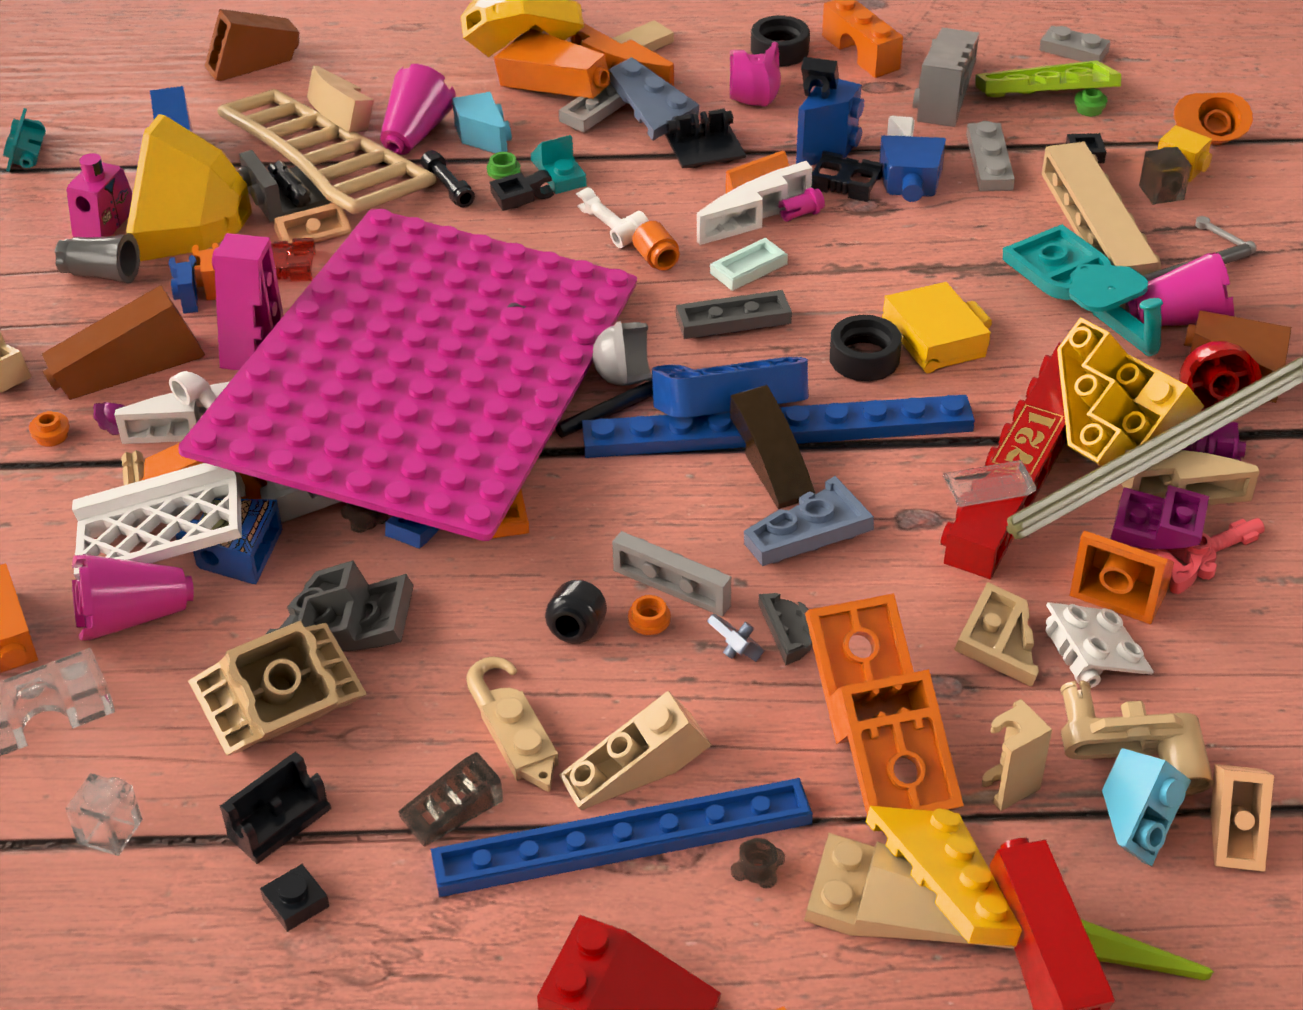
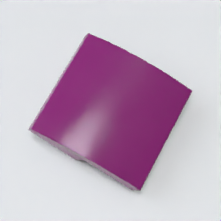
M1168 485L1165 497L1161 498L1124 487L1110 539L1132 547L1148 549H1177L1200 545L1209 496Z

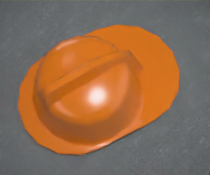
M1194 93L1184 96L1177 102L1174 108V121L1177 126L1211 138V145H1222L1241 138L1248 132L1253 123V112L1250 105L1242 97L1234 93Z

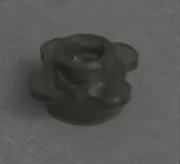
M349 503L341 509L342 517L351 522V530L357 533L372 529L377 524H384L389 519L388 514Z
M755 838L745 841L739 846V860L732 864L731 874L738 881L747 879L753 883H758L762 888H771L777 883L776 872L778 867L785 863V854L781 849L776 848L774 844L765 839Z

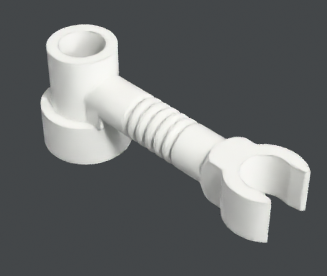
M589 187L576 193L583 200V203L578 205L579 209L583 213L595 215L611 228L610 237L618 248L630 244L636 229L649 221L641 211H637L626 218H619L601 203L599 197Z

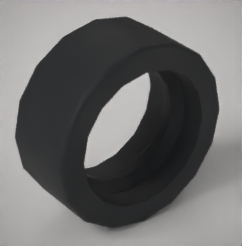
M776 15L762 18L754 23L751 29V53L753 55L765 54L766 50L771 47L772 42H778L779 67L800 63L809 53V27L802 20L792 16Z
M874 315L846 317L838 322L831 331L830 363L838 373L853 380L875 381L884 379L894 373L900 364L901 333L896 325L885 318ZM856 343H870L880 346L883 350L865 353L852 350L847 346Z

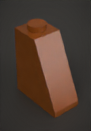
M219 9L204 66L216 81H224L291 61L295 49L299 46L300 32L288 18Z
M1199 310L1196 325L1188 324L1184 346L1191 347V353L1196 347L1211 341H1228L1244 348L1259 364L1263 378L1286 365L1292 327ZM1278 396L1268 402L1276 403Z

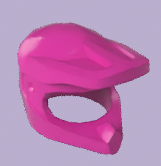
M772 42L771 47L766 50L765 54L753 55L746 53L745 50H731L730 99L753 106L766 107L771 104L776 98L781 85L778 42Z

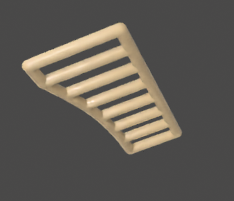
M276 89L226 103L218 108V115L242 128L281 153L310 179L327 200L352 214L360 213L430 187L436 183L437 178L434 173L357 132L344 130L325 118L318 111ZM271 103L279 105L247 116L242 114L243 112ZM294 114L300 116L299 118L268 128L262 126L263 124ZM314 126L322 128L287 141L281 138ZM336 138L344 140L304 155L299 152L300 150ZM358 150L366 152L363 155L319 170L314 166ZM381 162L389 164L387 167L336 185H332L329 182L335 178ZM405 174L413 177L357 199L348 196Z

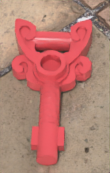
M1259 518L1247 522L1244 519H1240L1231 523L1228 530L1209 537L1203 533L1200 545L1177 549L1136 548L1174 562L1169 589L1174 594H1180L1193 585L1197 577L1208 580L1214 577L1217 567L1215 563L1216 552L1240 542L1247 545L1257 541L1259 534L1264 532L1265 527ZM1175 557L1184 561L1186 565L1183 566Z

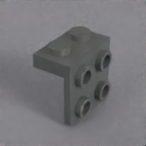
M253 150L239 153L241 168H238L237 171L247 183L248 192L252 196L253 201L260 207L270 222L274 221V218L331 203L310 179L295 166L288 169L310 191L309 197L311 198L309 204L304 203L301 207H297L278 187L277 182Z

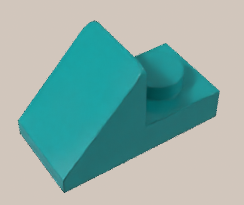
M571 135L541 142L530 154L536 168L539 171L547 170L552 177V181L547 183L555 194L587 186L586 174L573 158V138Z

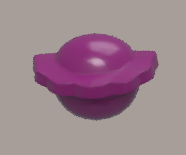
M110 402L95 403L93 406V418L98 422L100 429L106 430L112 435H119L115 410L125 407V405Z

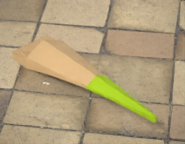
M832 833L828 834L804 921L851 936L970 944L935 904L937 894L925 886H920L910 875L913 866L905 857H895L886 845L877 842L874 847ZM1081 919L1099 961L1199 980H1208L1214 973L1209 967ZM984 945L1014 949V946Z

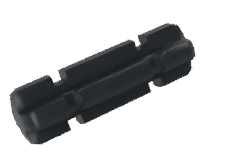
M278 160L275 164L270 163L267 169L277 182L278 187L290 198L294 205L301 207L304 203H310V191L282 161Z

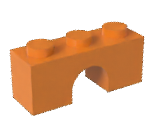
M832 0L824 3L822 37L839 50L856 44L858 52L857 64L874 78L901 69L904 36L856 0Z

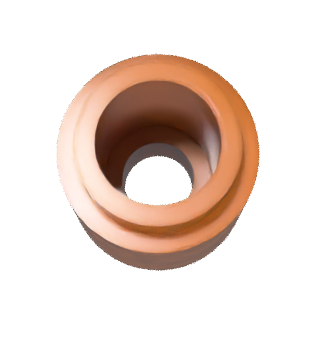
M648 221L636 229L632 239L633 245L652 268L665 271L676 265L680 257L678 243L660 222Z

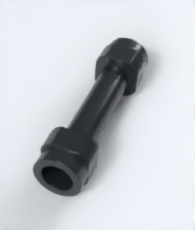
M434 150L425 152L421 157V165L424 169L434 173L449 190V198L455 205L462 208L470 206L475 199L471 186L464 180H457L446 168V159L440 153Z

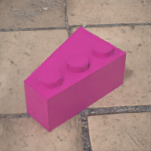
M226 233L220 246L214 249L212 255L216 285L219 364L222 369L240 370L284 315L270 237Z

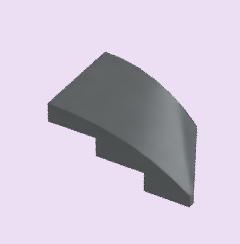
M353 560L316 571L305 584L303 591L288 605L287 609L290 615L278 629L300 620L304 627L327 623L342 651H357L400 643L403 637L414 585L407 574L368 584ZM270 628V629L267 631L266 634H269V633H271V632H274V631H276V630H278V629H271V628Z

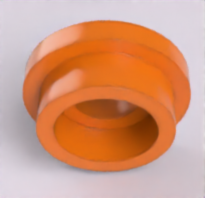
M53 411L39 414L29 424L32 438L37 440L38 444L45 447L56 446L64 442L70 428L68 418L62 413Z
M644 595L637 598L628 611L630 627L640 634L655 635L667 629L671 622L670 609L663 599L655 595Z

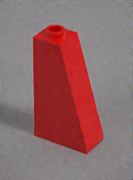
M1016 838L1003 843L1000 849H997L989 868L1022 929L1017 947H1014L1033 1010H1109L1115 1002L1112 990L1046 839L1029 842L1028 838Z

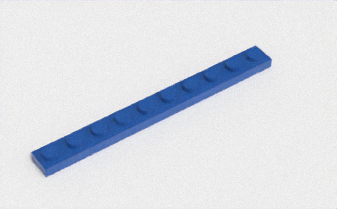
M967 395L780 407L797 444L973 432L975 422ZM730 411L694 417L656 415L582 420L585 458L746 447L745 441L730 418Z

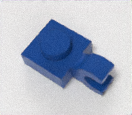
M190 255L189 262L176 264L175 257H172L168 263L171 276L173 277L171 278L174 300H181L183 314L198 312V290L194 266L197 265L194 255Z

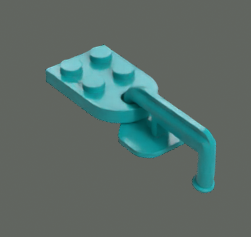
M1063 224L1003 248V261L1044 293L1057 299L1073 300L1085 310L1091 311L1093 315L1149 357L1155 356L1159 352L1161 347V306L1163 300L1160 298H1150L1140 303V308L1144 311V324L1120 306L1144 295L1148 290L1147 279L1133 268L1112 266L1110 260L1104 254Z

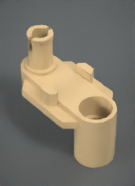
M1080 680L1081 690H1077L1076 681L1066 683L1061 687V694L1063 695L1068 718L1067 724L1061 729L1064 751L1067 757L1072 759L1118 757L1121 748L1145 755H1158L1159 759L1166 760L1191 780L1185 796L1202 793L1213 786L1212 773L1201 727L1196 715L1191 713L1147 715L1142 701H1127L1121 705L1122 717L1097 718L1095 716L1089 682Z

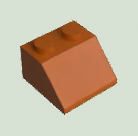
M1084 530L1080 538L1069 596L1151 625L1167 593L1174 562Z

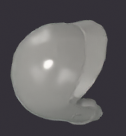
M619 321L605 329L597 337L593 345L592 359L596 371L604 380L620 386L639 384L643 381L652 380L647 360L648 325L646 323H621Z

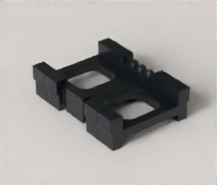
M823 150L821 159L812 171L811 188L819 189L824 193H828L829 189L832 192L836 190L837 193L842 191L844 195L848 193V198L868 202L874 184L882 178L883 163L863 159L862 163H859V160L851 158L842 159V154ZM821 168L839 171L835 176L819 173ZM855 173H861V176L871 178L868 183L851 179Z

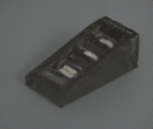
M475 752L455 765L398 811L399 817L425 847L503 802L502 783L495 771L478 752ZM462 792L465 797L460 799L456 794ZM445 802L450 809L445 812L439 804ZM426 811L435 819L430 825L421 815Z

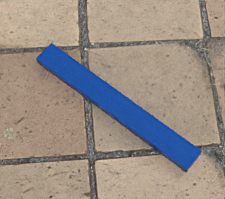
M796 778L432 848L431 855L439 897L811 825L813 813L801 780Z

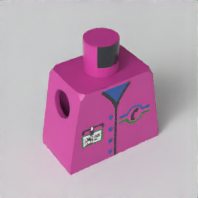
M96 153L85 154L79 159L82 171L68 184L66 190L73 237L111 236L129 217L133 193L125 172L120 166L102 163L100 155Z

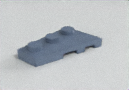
M631 57L609 69L611 85L625 103H630L635 110L634 116L638 122H644L648 128L647 134L652 141L668 133L666 123L672 120L673 116L688 114L691 116L692 113H696L697 116L699 115L700 105L634 58Z
M834 476L825 481V489L817 494L809 491L799 497V505L789 511L779 509L744 530V545L758 562L765 566L874 530V516Z

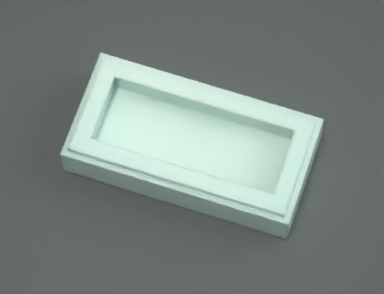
M763 238L711 263L710 274L733 291L787 265L788 254L767 238Z

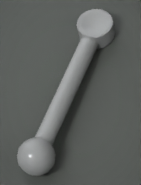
M1199 216L1196 218L1195 226L1197 228L1208 229L1235 245L1246 243L1251 248V255L1256 252L1257 247L1254 242H1245L1213 225L1208 217Z

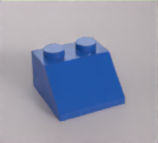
M839 79L837 90L830 89L827 99L822 98V87H815L810 96L806 98L798 110L796 164L807 161L810 166L816 165L822 157L823 150L842 154V159H844L853 147L859 145L862 137L859 118L864 109V99L861 98L862 84Z

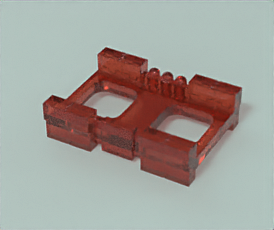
M293 238L292 243L288 241H274V243H271L278 280L282 277L287 279L290 276L291 282L312 281L313 256L316 255L314 238ZM294 253V256H308L307 261L303 263L287 262L288 255Z

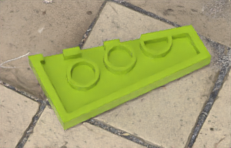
M1095 60L975 74L976 88L984 92L988 97H1002L1006 93L1011 92L1029 94L1048 90L1121 87V73Z

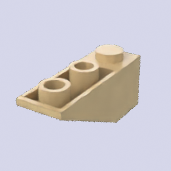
M667 691L560 773L559 776L577 807L583 810L676 773L709 748L711 743L692 714Z

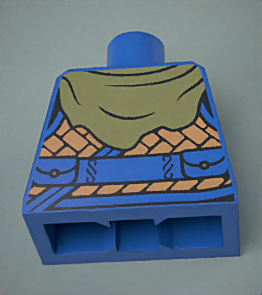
M215 498L211 504L218 505L223 499ZM241 499L242 538L193 551L196 565L200 569L257 584L283 530L277 500ZM203 512L200 520L192 519L190 522L198 524L207 513ZM220 519L210 530L229 526V521ZM179 531L175 535L176 540L182 539L187 532Z

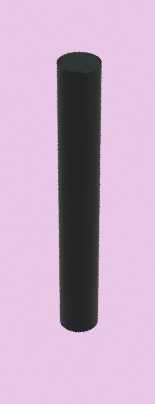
M652 380L559 422L555 427L557 434L563 438L583 429L582 420L606 418L653 396Z

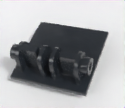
M725 108L709 111V120L707 113L703 111L700 114V124L696 113H692L691 116L690 114L673 116L672 120L666 123L668 133L665 136L681 168H697L706 164L727 163L736 159L746 158L744 150L729 125L733 124L731 110L726 111Z

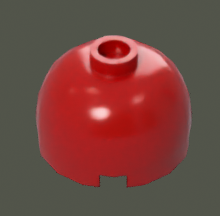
M1211 341L1196 347L1186 357L1180 369L1179 381L1188 385L1204 405L1201 410L1203 411L1262 378L1259 364L1244 348L1228 341Z

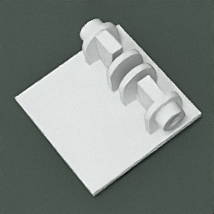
M1047 603L1046 606L1052 615L1046 620V633L1057 647L1059 654L1063 656L1066 665L1070 666V670L1078 684L1081 680L1089 682L1091 688L1097 686L1101 681L1100 674L1104 670L1148 675L1154 673L1144 657L1142 648L1133 641L1123 626L1122 618L1113 610L1082 607L1075 604Z

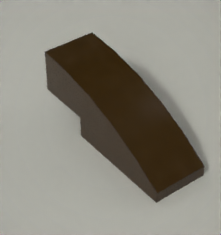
M768 385L731 395L730 418L746 443L745 455L776 507L781 509L799 503V497L809 491L815 494L797 442Z

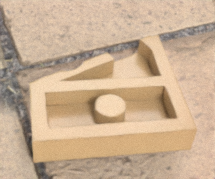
M987 582L954 650L1032 687L1039 670L1038 665H1033L1031 650L1034 645L1032 629L1028 625L1030 614L1027 600Z

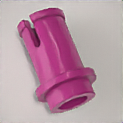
M807 188L803 194L780 200L778 207H785V209L779 212L786 222L808 213L813 215L819 214L820 209L825 207L824 196L819 189Z

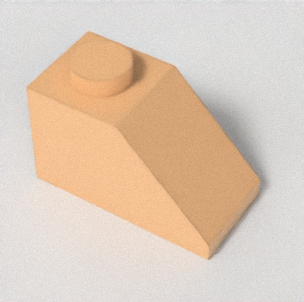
M1215 764L1211 800V825L1215 866L1265 872L1274 781L1273 774L1264 769Z

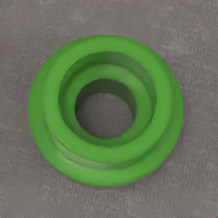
M1085 88L1075 95L1074 103L1080 114L1093 117L1102 113L1103 109L1107 106L1108 98L1097 88Z
M509 152L493 154L489 159L490 162L487 164V174L496 180L520 173V163L516 160V156Z

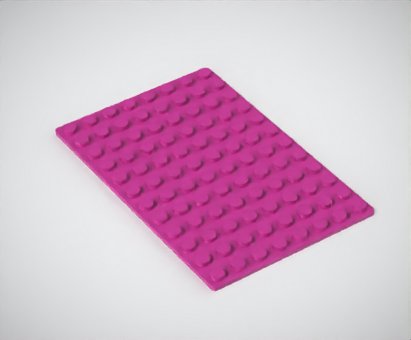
M371 209L180 442L179 454L185 458L477 540L489 541L496 533L593 363V345L597 337L605 329L615 324L637 285V277L621 269H609L593 265L589 261L562 257L554 252L534 250L524 247L519 243H507L491 239L487 235H476L460 231L452 226H441L425 222L417 217L409 218L397 215L386 209ZM511 303H517V304H519V305H521V306H525L526 308H522V307H518V306H516V307H507V306H508L509 304H511Z

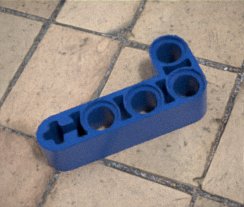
M782 357L694 370L683 365H660L652 368L653 407L673 417H694L730 411L731 395L768 385L778 404L797 402L809 398L808 359L803 357Z

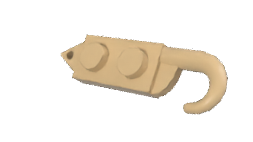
M487 657L477 661L468 671L466 677L467 686L481 711L483 721L516 781L525 779L550 792L553 770L555 766L559 765L558 753L524 693L513 688L489 690L483 680V675L489 670L503 669L510 675H515L517 673L516 667L510 661L500 657Z

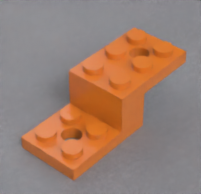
M894 593L807 610L805 616L836 744L846 742L850 744L866 814L868 815L870 806L934 811L936 809L955 810L963 807L964 804L929 669L917 672L913 670ZM861 635L867 638L871 644L870 656L866 658L855 656L849 648L850 637ZM906 758L914 763L917 769V776L913 783H904L896 777L894 764L897 759Z

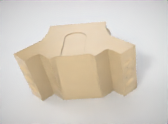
M301 620L226 651L225 656L217 664L188 680L226 756L242 752L258 742L270 740L316 720L336 708L350 705L367 695L327 623L304 627Z

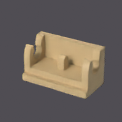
M1022 699L1014 702L1012 709L997 716L991 726V733L1000 732L1005 727L1006 733L1000 764L989 769L984 774L982 786L987 787L994 781L1001 780L999 792L993 797V804L1000 811L1041 788L1052 729Z

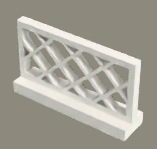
M202 463L74 499L72 511L78 520L75 555L98 556L100 553H103L108 558L154 563L242 538L241 497L246 496L242 477L239 472ZM215 498L223 499L218 505L211 504ZM201 511L207 513L198 524L190 522ZM220 519L229 521V526L210 530ZM160 523L167 525L158 535L150 534ZM179 531L187 532L182 539L170 542ZM119 535L127 536L116 547L110 545ZM140 542L147 544L140 551L129 553ZM74 568L76 580L80 579L79 568Z

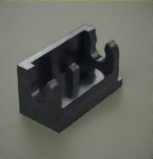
M295 751L221 804L220 808L228 838L258 864L331 810V804L327 801L325 786L320 775L316 773L310 778L304 758Z

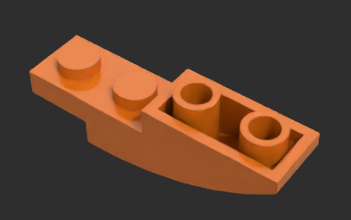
M585 23L584 28L571 36V43L605 54L608 70L632 57L674 86V63L631 39L621 44Z

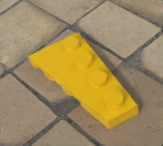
M870 806L865 822L873 831H883L888 837L886 847L895 857H905L913 866L910 875L920 886H925L937 894L935 904L968 943L1017 947L1022 929L959 813H954L947 809L927 811Z

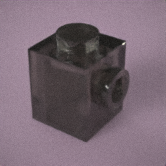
M1163 147L1158 150L1145 151L1139 186L1153 205L1185 200L1192 165L1178 147Z

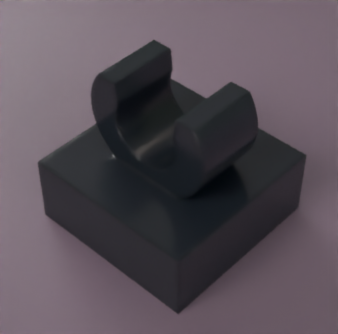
M811 57L803 58L801 72L805 96H810L811 88L816 86L822 87V98L827 99L830 89L837 90L839 81L837 61Z

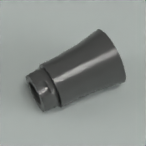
M130 233L105 237H73L72 239L59 240L55 248V264L61 273L111 279L127 284L132 283L138 274L140 265L139 246L135 237Z

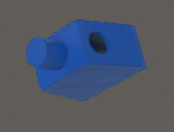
M881 135L879 163H883L882 178L886 192L890 195H902L909 202L918 201L922 196H934L943 169L946 138Z

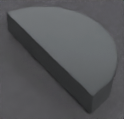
M759 594L758 605L785 665L801 660L812 648L805 616L809 609L802 602H798L797 605L792 601L780 599L781 594Z

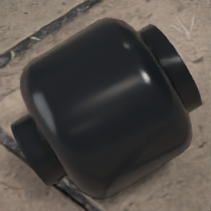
M571 580L563 583L556 590L547 605L545 612L546 625L553 635L567 643L581 644L589 641L597 633L607 612L606 599L596 586L584 580Z

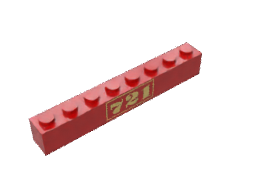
M1060 342L1051 356L1045 355L1039 370V378L1032 377L1027 389L1026 400L1020 399L1016 405L1012 424L1005 423L1000 435L998 448L991 447L985 462L984 472L977 471L973 479L970 496H963L961 498L955 522H947L941 537V545L946 546L944 564L991 580L1014 538L1006 529L1008 517L1033 504L1067 442L1057 351L1061 344Z

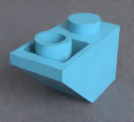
M491 92L452 98L454 125L462 144L492 153L508 152L507 141L512 140L510 124L508 120L504 121L502 106L500 103H495Z
M1121 748L1102 789L1117 844L1144 864L1152 866L1160 848L1165 842L1167 832L1179 806L1185 799L1191 780L1166 760Z

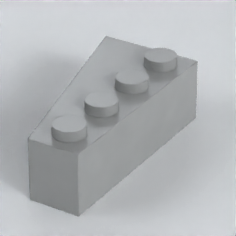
M942 27L937 38L932 40L931 49L922 64L919 88L915 89L913 108H918V122L956 126L977 58L979 32Z

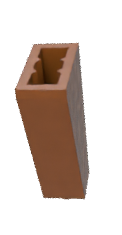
M159 285L43 352L42 356L48 367L43 370V374L54 390L61 388L67 397L72 400L200 359L205 356V353L162 285Z

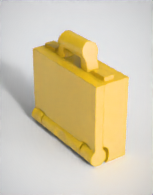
M947 282L885 296L882 318L896 325L901 333L902 345L925 373H932L938 368L986 357L991 334L988 329L992 325V319L977 302L968 301L965 303Z

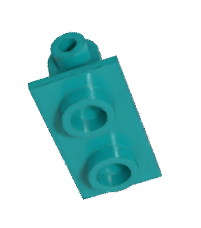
M23 108L20 120L13 119L9 137H7L3 156L9 158L6 169L8 172L12 163L21 165L23 168L35 166L38 161L43 138L46 134V128L42 122L25 118L26 108Z

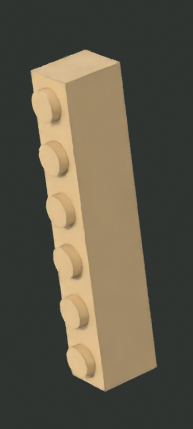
M1078 142L1046 146L1042 176L1076 235L1104 254L1110 260L1112 266L1131 267L1141 275L1161 270V262L1158 255L1153 253L1148 245L1145 234L1141 233L1138 229L1133 215L1125 208L1120 194L1116 193L1110 183L1109 176L1102 171L1096 155L1091 153L1086 143Z

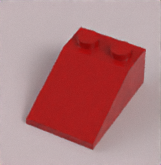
M579 915L537 995L538 1010H715L721 998V992L628 931Z

